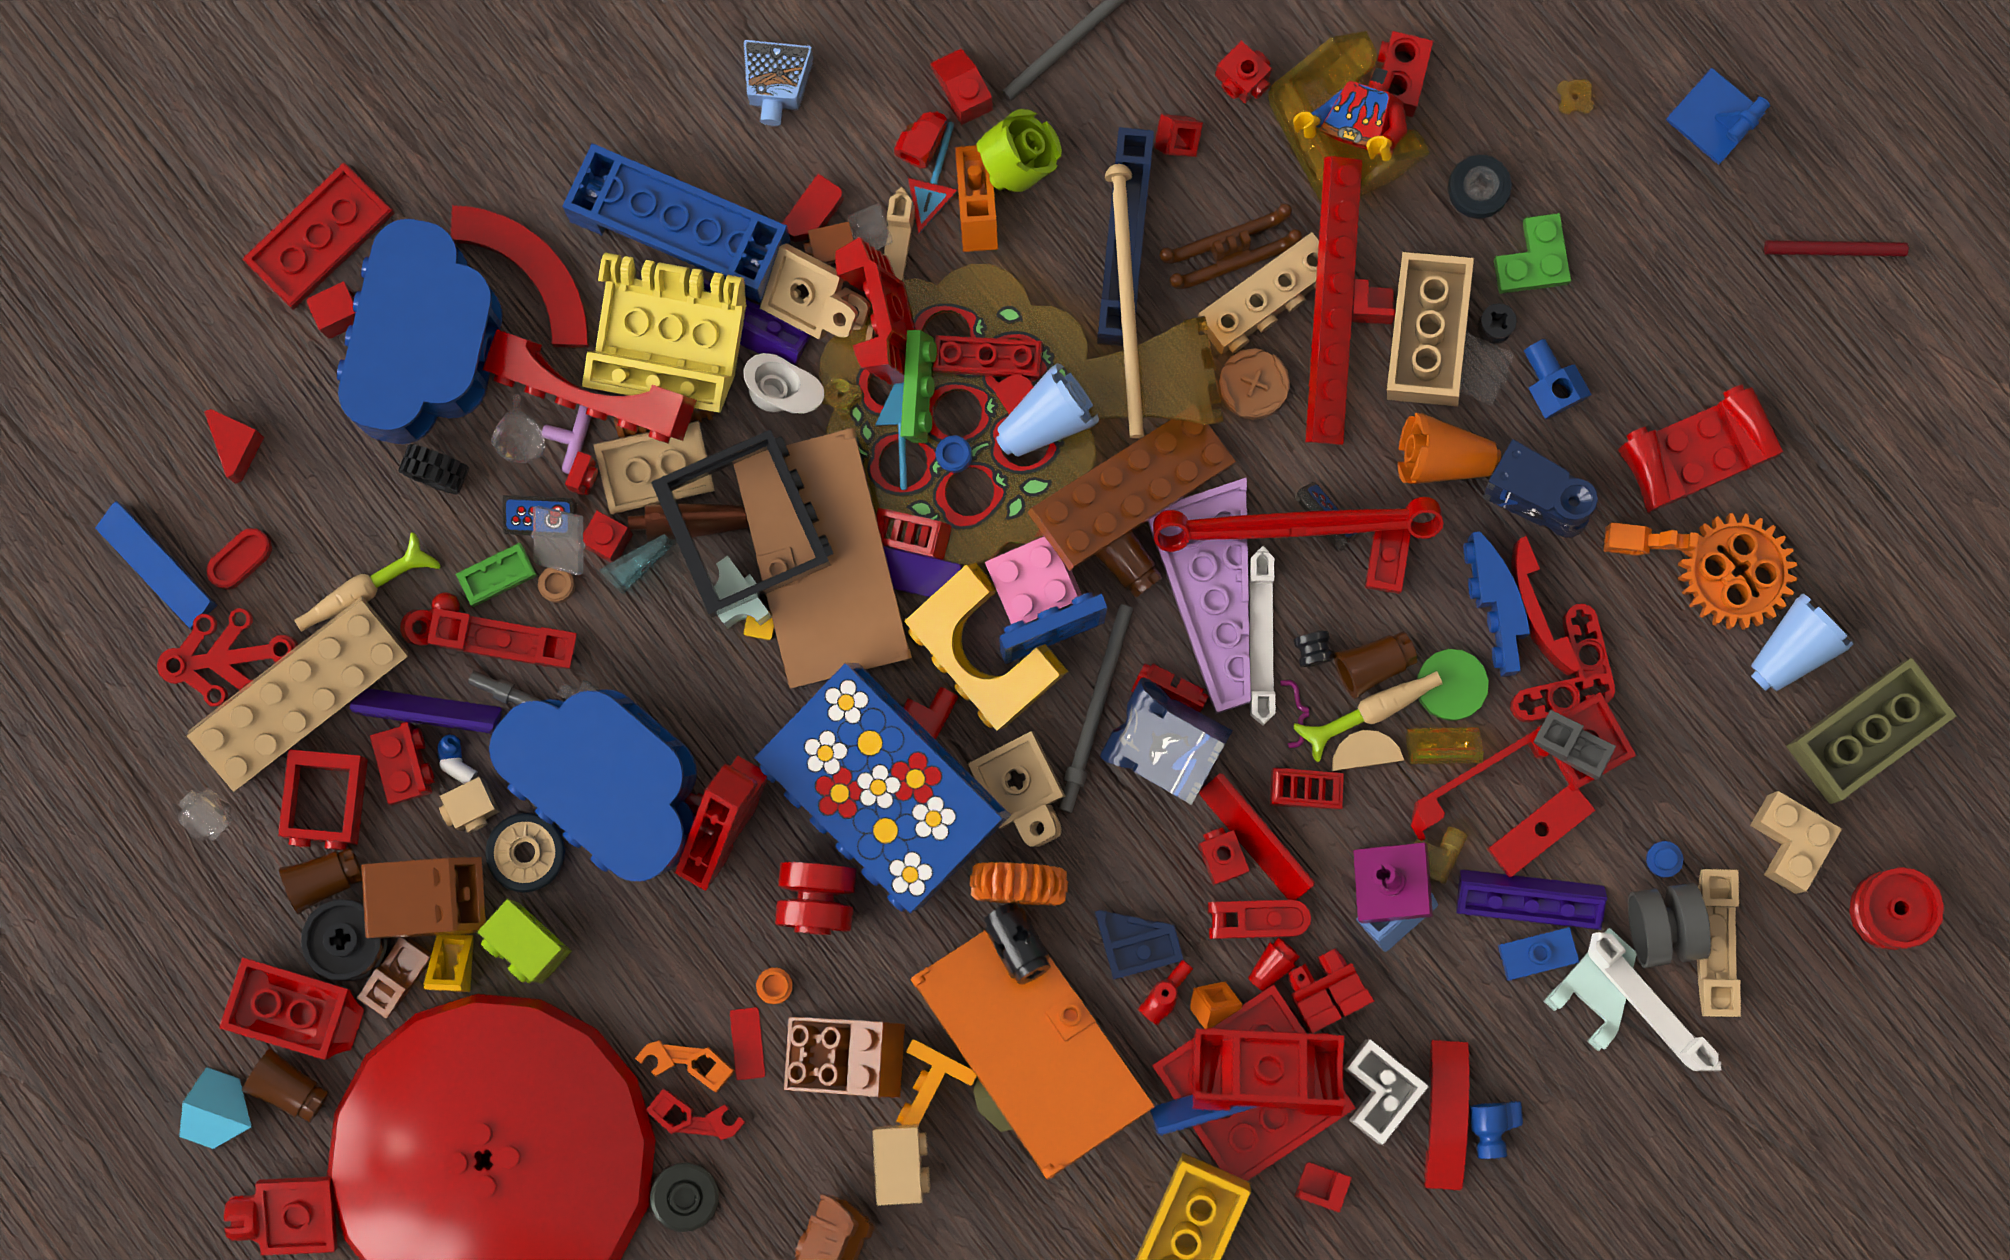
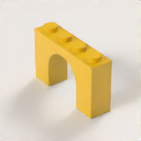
M971 563L958 571L904 622L910 628L908 633L918 645H925L933 655L931 660L941 672L948 673L956 682L954 687L960 696L967 701L971 700L979 709L977 714L981 721L989 728L994 727L998 731L1007 727L1069 671L1046 644L1036 647L1013 669L1001 676L985 674L977 670L968 661L962 647L964 625L968 618L997 592L994 583L978 564Z

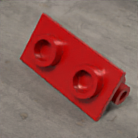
M1144 663L1131 692L1135 690L1140 678H1147L1161 687L1171 700H1177L1199 713L1209 696L1203 693V688L1181 678L1177 688L1171 686L1170 684L1175 674L1154 663L1151 666Z

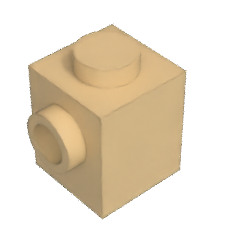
M477 777L440 796L444 805L439 807L445 823L448 827L454 825V828L460 831L465 829L468 833L477 831L488 824L487 818L500 812L486 781L481 777Z

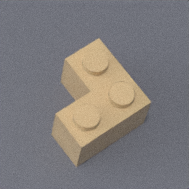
M1779 791L1767 795L1750 825L1781 844L1764 876L1794 894L1808 890L1842 830Z
M919 1124L874 1127L873 1144L877 1205L922 1203L924 1193H929L930 1190L929 1167H922V1159L920 1158V1156L927 1155L926 1133H919Z

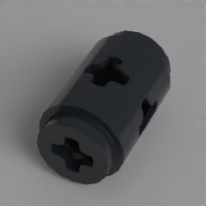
M1015 902L1008 903L995 909L985 917L984 921L987 925L985 931L1010 977L1015 978L1018 984L1033 981L1050 969L1049 955L1023 908H1019Z

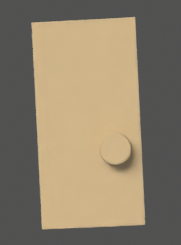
M1402 252L1387 384V400L1458 406L1474 258Z

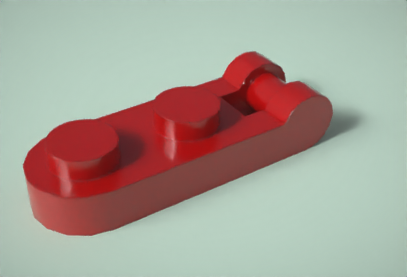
M1296 900L1208 902V914H1212V928H1209V939L1294 937L1304 933L1311 921L1309 909L1305 904ZM1226 913H1237V927H1227Z

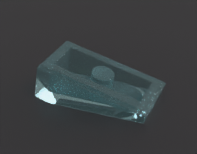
M663 534L604 566L599 572L621 594L625 593L672 547V543Z

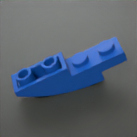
M1480 531L1473 532L1468 537V543L1463 545L1465 563L1471 564L1473 578L1468 579L1469 595L1471 599H1476L1477 608L1491 607L1492 611L1487 612V624L1489 632L1495 633L1497 647H1492L1494 668L1500 669L1501 677L1514 676L1521 671L1516 639H1524L1530 634L1527 614L1515 580L1504 560Z

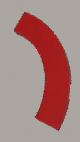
M452 205L451 238L454 243L480 246L505 256L514 262L535 284L548 311L553 347L589 348L588 325L580 294L570 273L554 251L532 231L503 215L469 206Z

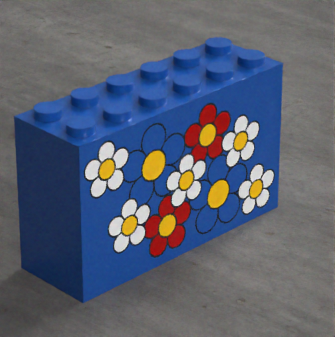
M845 663L754 757L761 764L759 767L762 773L767 775V779L772 783L777 780L786 789L784 796L797 808L803 806L812 815L809 820L814 827L823 834L829 832L838 841L835 846L840 853L849 860H852L854 857L864 867L861 872L866 879L875 886L880 883L890 893L887 896L888 900L901 912L906 909L909 913H912L922 908L1011 816L859 663Z

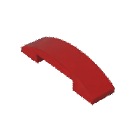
M1525 536L1514 544L1511 574L1520 592L1527 614L1529 635L1544 656L1561 672L1570 676L1581 670V667L1568 636L1555 641L1552 637L1528 578L1538 572L1540 568L1528 538Z
M434 608L427 643L498 659L571 669L577 633L545 627H530Z
M1431 1040L1429 1137L1425 1160L1424 1188L1462 1190L1469 1113L1468 1042Z

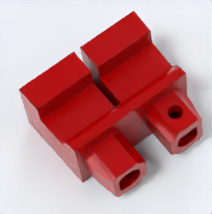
M1336 948L1317 957L1326 976L1314 981L1306 964L1288 972V977L1294 990L1290 995L1309 1034H1313L1342 1019L1341 1017H1345L1374 1002L1369 991L1365 989L1358 977L1353 964H1347Z

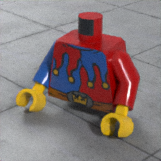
M1375 67L1368 86L1354 81L1347 82L1343 89L1313 112L1298 113L1293 120L1295 132L1303 129L1304 137L1312 139L1316 135V127L1321 128L1320 131L1335 141L1368 151L1370 159H1374L1378 154L1381 155L1383 161H1389L1394 148L1408 132L1403 101L1388 93L1394 74Z

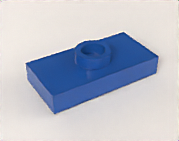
M1570 927L1498 945L1507 981L1579 963Z

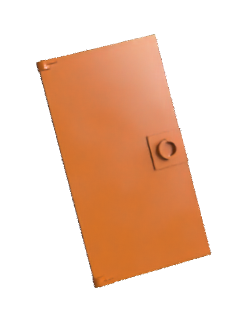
M983 931L931 966L915 974L910 980L1032 1156L1046 1180H1048L1152 1110L1155 1106L1049 956L1048 959L1050 969L1046 973L1028 983L1018 984L1015 978L1010 977L987 932Z

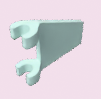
M1608 928L1604 933L1613 934L1626 950L1622 956L1633 968L1636 951ZM1587 952L1543 1002L1553 1011L1561 1009L1572 994L1575 993L1604 1020V1023L1587 1041L1597 1051H1600L1601 1048L1605 1049L1619 1031L1626 998L1594 963Z

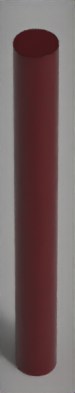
M1766 240L1764 243V253L1767 255L1907 256L1909 250L1907 242Z

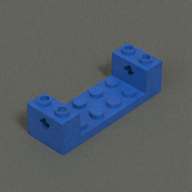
M593 143L562 206L571 223L597 234L603 235L607 228L710 273L724 274V279H726L727 275L743 277L745 297L759 303L762 302L779 247L791 242L787 225Z

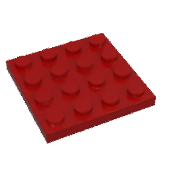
M1275 985L1270 986L1243 1004L1240 1010L1212 1027L1221 1030L1306 1034ZM1194 1038L1152 1065L1174 1100L1193 1095ZM1344 1091L1345 1107L1342 1116L1304 1115V1109L1256 1107L1194 1125L1192 1128L1219 1169L1248 1181L1356 1109V1107Z

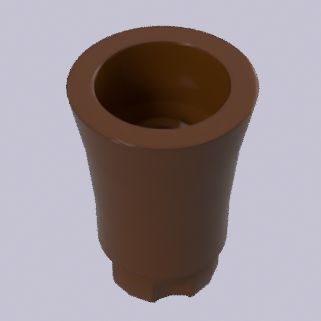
M1133 531L1096 554L1117 577L1124 588H1129L1135 598L1163 577L1153 567L1156 563L1146 552Z
M1404 631L1394 636H1385L1356 648L1334 653L1337 672L1347 692L1354 699L1381 682L1406 671L1407 667L1418 663L1417 652L1413 642Z
M347 848L339 853L334 851L316 859L279 868L283 886L297 915L313 905L351 888V884L362 881V870L352 848Z
M271 1047L258 1061L242 1088V1092L260 1098L284 1110L293 1117L299 1116L308 1122L315 1118L329 1093L317 1086L318 1082L289 1064Z

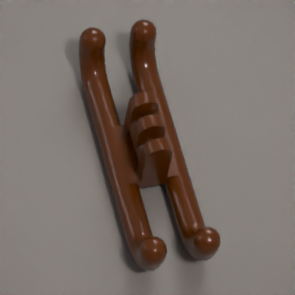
M1284 203L1274 212L1176 249L1168 247L1161 249L1160 259L1167 264L1178 263L1211 251L1215 260V264L1188 274L1174 273L1170 277L1171 286L1174 289L1190 288L1285 252L1302 240V232L1300 230L1293 229L1285 237L1253 250H1249L1251 244L1250 236L1283 223L1290 217L1292 207Z

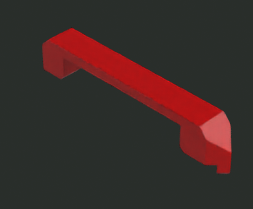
M1538 729L1415 802L1411 827L1420 841L1426 839L1422 831L1444 818L1445 812L1436 800L1438 797L1528 744L1536 758L1543 759L1550 753L1534 743L1539 732Z

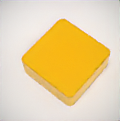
M747 615L744 635L763 640H772L774 633L772 618L760 625L755 621V618Z

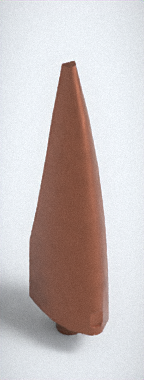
M661 504L645 505V515L628 516L629 530L646 529L647 541L676 540ZM678 504L692 537L749 527L744 506Z

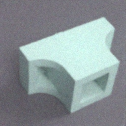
M728 555L716 563L719 569V579L714 587L720 600L757 584L750 574L744 578ZM759 598L718 615L727 629L737 622L745 620L747 615L755 618V621L760 625L772 618Z

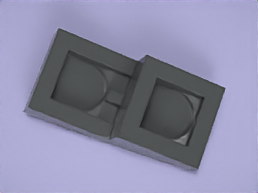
M1550 710L1534 743L1569 766L1599 781L1616 746L1584 731L1583 725Z

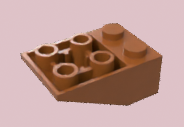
M482 857L438 858L361 865L366 938L466 935L478 932L486 923Z
M789 1017L784 1090L900 1098L905 1024Z

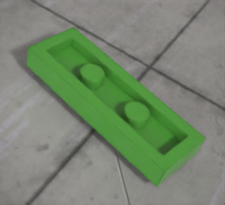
M907 330L900 436L913 443H927L928 433L932 428V416L929 412L930 397L933 396L935 389L934 380L931 375L932 362L936 360L937 348L934 338L921 330Z

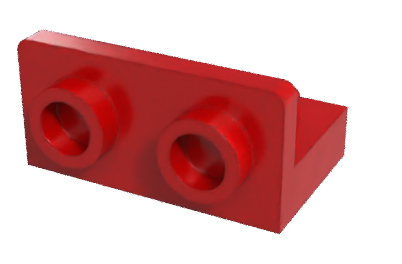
M408 721L400 723V727L370 735L388 805L432 794L430 784L435 783L430 763H424L421 749H425L426 745L420 728L415 729L414 724Z

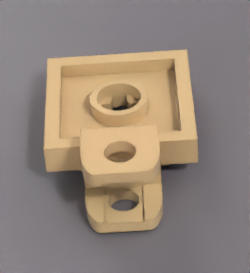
M785 243L779 247L760 309L817 339H821L826 336L827 331L838 337H848L852 334V330L863 328L871 305L860 294L846 287L841 290L844 280L837 276L835 268ZM797 285H805L809 296L802 299L800 297L801 291L797 289Z
M1033 731L968 763L974 778L1011 814L999 829L1015 823L1020 836L1031 847H1041L1061 836L1062 828L1060 821L1050 804L1065 797V794ZM1013 770H1016L1018 774H1025L1024 787L1020 790L1016 786L1009 787L1007 781L1012 779L1011 772ZM1040 822L1044 825V831L1041 835L1036 830Z

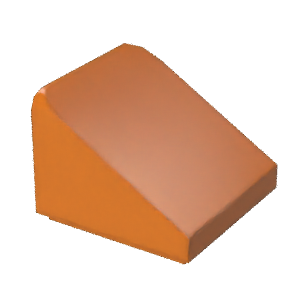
M1226 981L1193 988L1190 1009L1204 1029L1216 1026L1242 1008L1241 1001Z

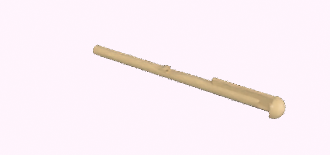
M1114 164L1107 169L1105 180L1113 182L1114 185L1113 205L1130 438L1144 437L1126 191V181L1132 178V173L1127 166Z

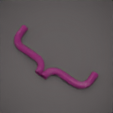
M1292 680L1280 681L1281 686L1290 685L1293 687L1295 704L1300 711L1304 712L1300 715L1298 724L1304 725L1303 720L1309 717V708L1301 705L1298 685ZM1300 736L1297 742L1288 743V747H1299L1305 739Z

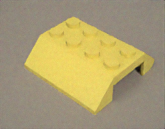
M605 252L601 259L598 281H606L596 350L587 352L582 387L630 396L649 392L651 386L655 385L697 400L695 405L697 409L720 413L736 372L746 309L744 278L727 275L724 280V274L715 272L710 283L711 292L704 291L702 270L692 269L690 275V268L661 262L655 267L654 261L646 260L641 271L642 279L636 278L633 257L625 256L622 259L621 255Z

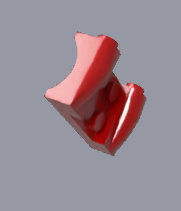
M1742 384L1733 387L1723 393L1725 399L1716 406L1661 430L1648 432L1646 427H1642L1626 435L1628 442L1624 443L1618 451L1638 482L1648 513L1763 464L1783 453L1753 387L1744 389Z
M1196 1028L1193 1051V1109L1230 1111L1231 1106L1304 1109V1115L1342 1116L1345 1107L1343 1090L1344 1035Z

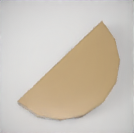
M1361 730L1350 734L1338 745L1332 758V772L1402 762L1404 758L1400 747L1391 737L1379 731Z

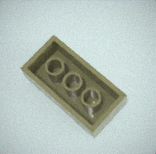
M1911 657L1894 666L1790 742L1786 747L1827 802L1833 804L1845 799L1954 719L1956 714Z

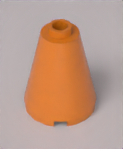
M1414 413L1415 416L1407 418L1402 429L1398 450L1405 451L1404 462L1398 461L1399 477L1403 483L1419 484L1489 477L1501 460V451L1497 449L1494 441L1423 413Z

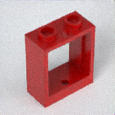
M288 749L278 836L289 839L288 845L297 847H311V841L325 842L324 848L332 850L347 849V844L358 845L368 759L360 755ZM301 768L349 772L342 832L294 828Z

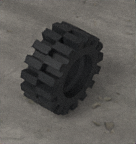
M408 444L398 471L404 474V476L412 478L416 482H421L426 486L459 495L469 467L457 459L440 454L438 451L429 450L426 447H420L415 444Z

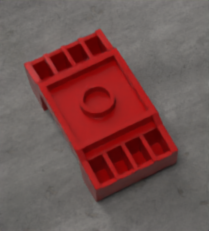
M859 237L835 251L837 276L865 293L867 299L872 303L874 314L870 317L871 324L875 333L879 336L855 344L853 349L862 369H866L869 373L886 381L887 384L904 383L907 330H915L903 281L895 276L888 256L883 255L881 251H877L874 246L871 247L868 242H864Z

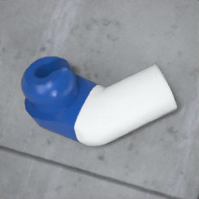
M453 734L442 737L437 748L441 770L463 784L475 779L478 771L462 762L459 738Z

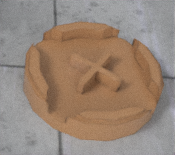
M1253 348L1241 350L1229 358L1221 371L1218 385L1221 399L1230 411L1239 417L1256 420L1267 418L1280 409L1287 399L1290 380L1288 370L1280 358L1264 350Z

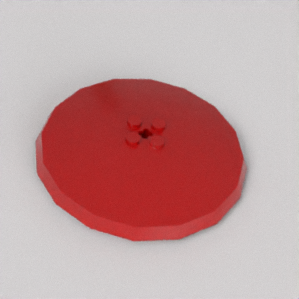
M474 994L415 1013L365 1055L334 1112L327 1176H330L332 1181L334 1205L344 1240L360 1260H621L649 1207L656 1140L637 1077L596 1028L541 999ZM489 1151L493 1154L490 1158V1161L493 1163L492 1168L482 1166L481 1154L488 1153Z

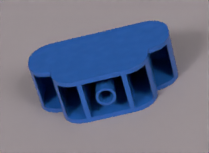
M415 219L394 221L377 234L372 244L370 256L365 257L362 263L361 276L364 278L362 290L357 291L354 297L353 311L356 312L354 324L349 325L347 328L345 345L348 346L345 360H340L337 369V380L340 381L338 397L345 414L368 436L394 444H409L423 438L434 426L437 416L443 418L463 417L474 411L482 402L490 372L483 370L496 329H501L503 314L498 298L484 277L478 271L468 266L464 255L443 228L430 222Z
M610 689L580 692L569 697L566 701L557 699L528 701L517 705L507 713L491 736L489 753L496 771L510 783L507 788L512 794L523 801L527 798L537 807L535 812L541 819L549 824L555 822L565 831L562 834L563 837L577 848L583 846L592 854L590 860L605 872L611 870L615 875L629 881H645L664 874L678 865L695 820L692 810L684 800L694 788L697 777L695 759L691 751L627 695Z

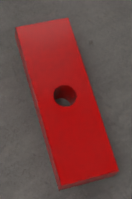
M936 335L937 356L933 362L934 373L1001 377L1022 375L1026 378L1040 379L1043 351L1042 341ZM985 352H993L990 360H982V355Z
M1568 784L1488 847L1487 851L1510 878L1596 810L1579 789L1572 791ZM1536 824H1541L1545 827L1546 832L1543 837L1536 834Z

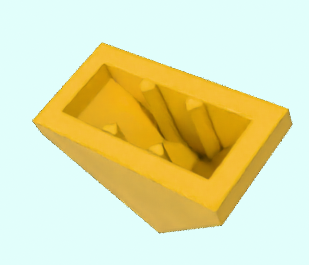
M473 935L436 936L424 981L425 990L470 992Z

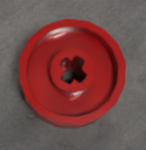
M1899 867L1870 874L1859 882L1851 895L1849 913L1853 927L1863 940L1876 948L1898 950L1922 945L1932 938L1942 923L1944 904L1940 890L1928 876L1915 869Z

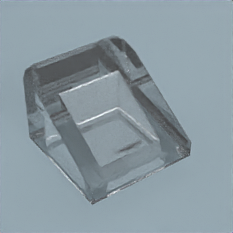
M880 203L848 216L853 240L861 237L864 242H868L875 249L892 243V236Z

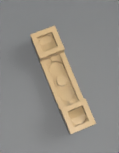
M1701 869L1698 888L1708 912L1711 936L1709 957L1697 960L1702 1016L1741 1017L1740 980H1737L1736 907L1739 906V870Z

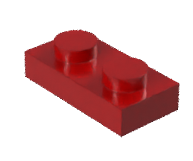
M1408 529L1373 532L1365 588L1396 594L1402 592L1411 536Z

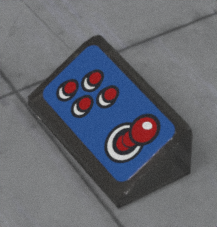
M1316 482L1302 487L1295 496V500L1305 512L1339 510ZM1359 533L1325 536L1341 552L1359 537Z
M503 495L504 535L575 538L577 502L574 498Z

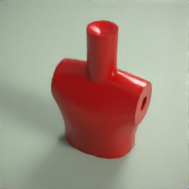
M1182 959L1167 979L1155 984L1144 1002L1137 1008L1139 1012L1158 1026L1173 1011L1178 998L1177 988L1191 973L1193 968ZM1166 989L1169 993L1166 994L1163 990Z

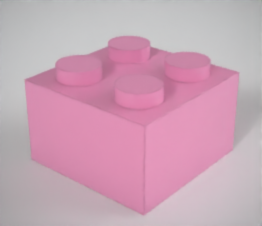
M1045 536L985 562L1011 624L1024 620L1025 623L1037 619L1038 614L1055 606H1058L1060 609L1072 604L1071 601L1082 595L1072 570L1069 571Z

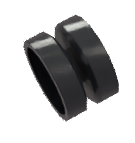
M333 900L320 905L308 916L301 934V949L306 962L316 973L333 980L359 981L370 977L375 969L383 964L391 948V937L366 938L364 903L353 900ZM346 935H350V936H351V941L345 943V946H344V944H343V939H344V937H345Z

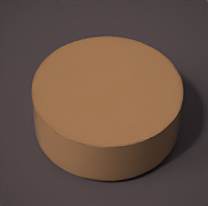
M551 566L540 574L538 589L546 600L553 603H562L573 595L575 580L567 569L560 566Z

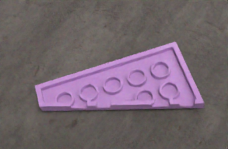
M1247 477L1183 498L1164 511H1180L1188 520L1247 515ZM1156 516L1148 520V524L1153 538V521L1156 518ZM1168 526L1163 528L1160 533L1174 536L1181 533L1183 529L1177 526ZM1247 539L1189 540L1187 546L1175 552L1164 551L1156 545L1215 714L1250 703Z

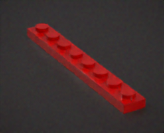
M1337 156L1324 157L1305 441L1309 443L1343 445L1362 174L1361 159Z

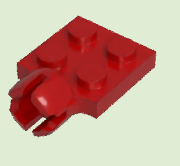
M330 1176L259 1179L255 1184V1194L232 1196L226 1202L224 1221H231V1227H224L227 1238L232 1241L253 1240L258 1243L261 1255L335 1252L338 1248L334 1195Z

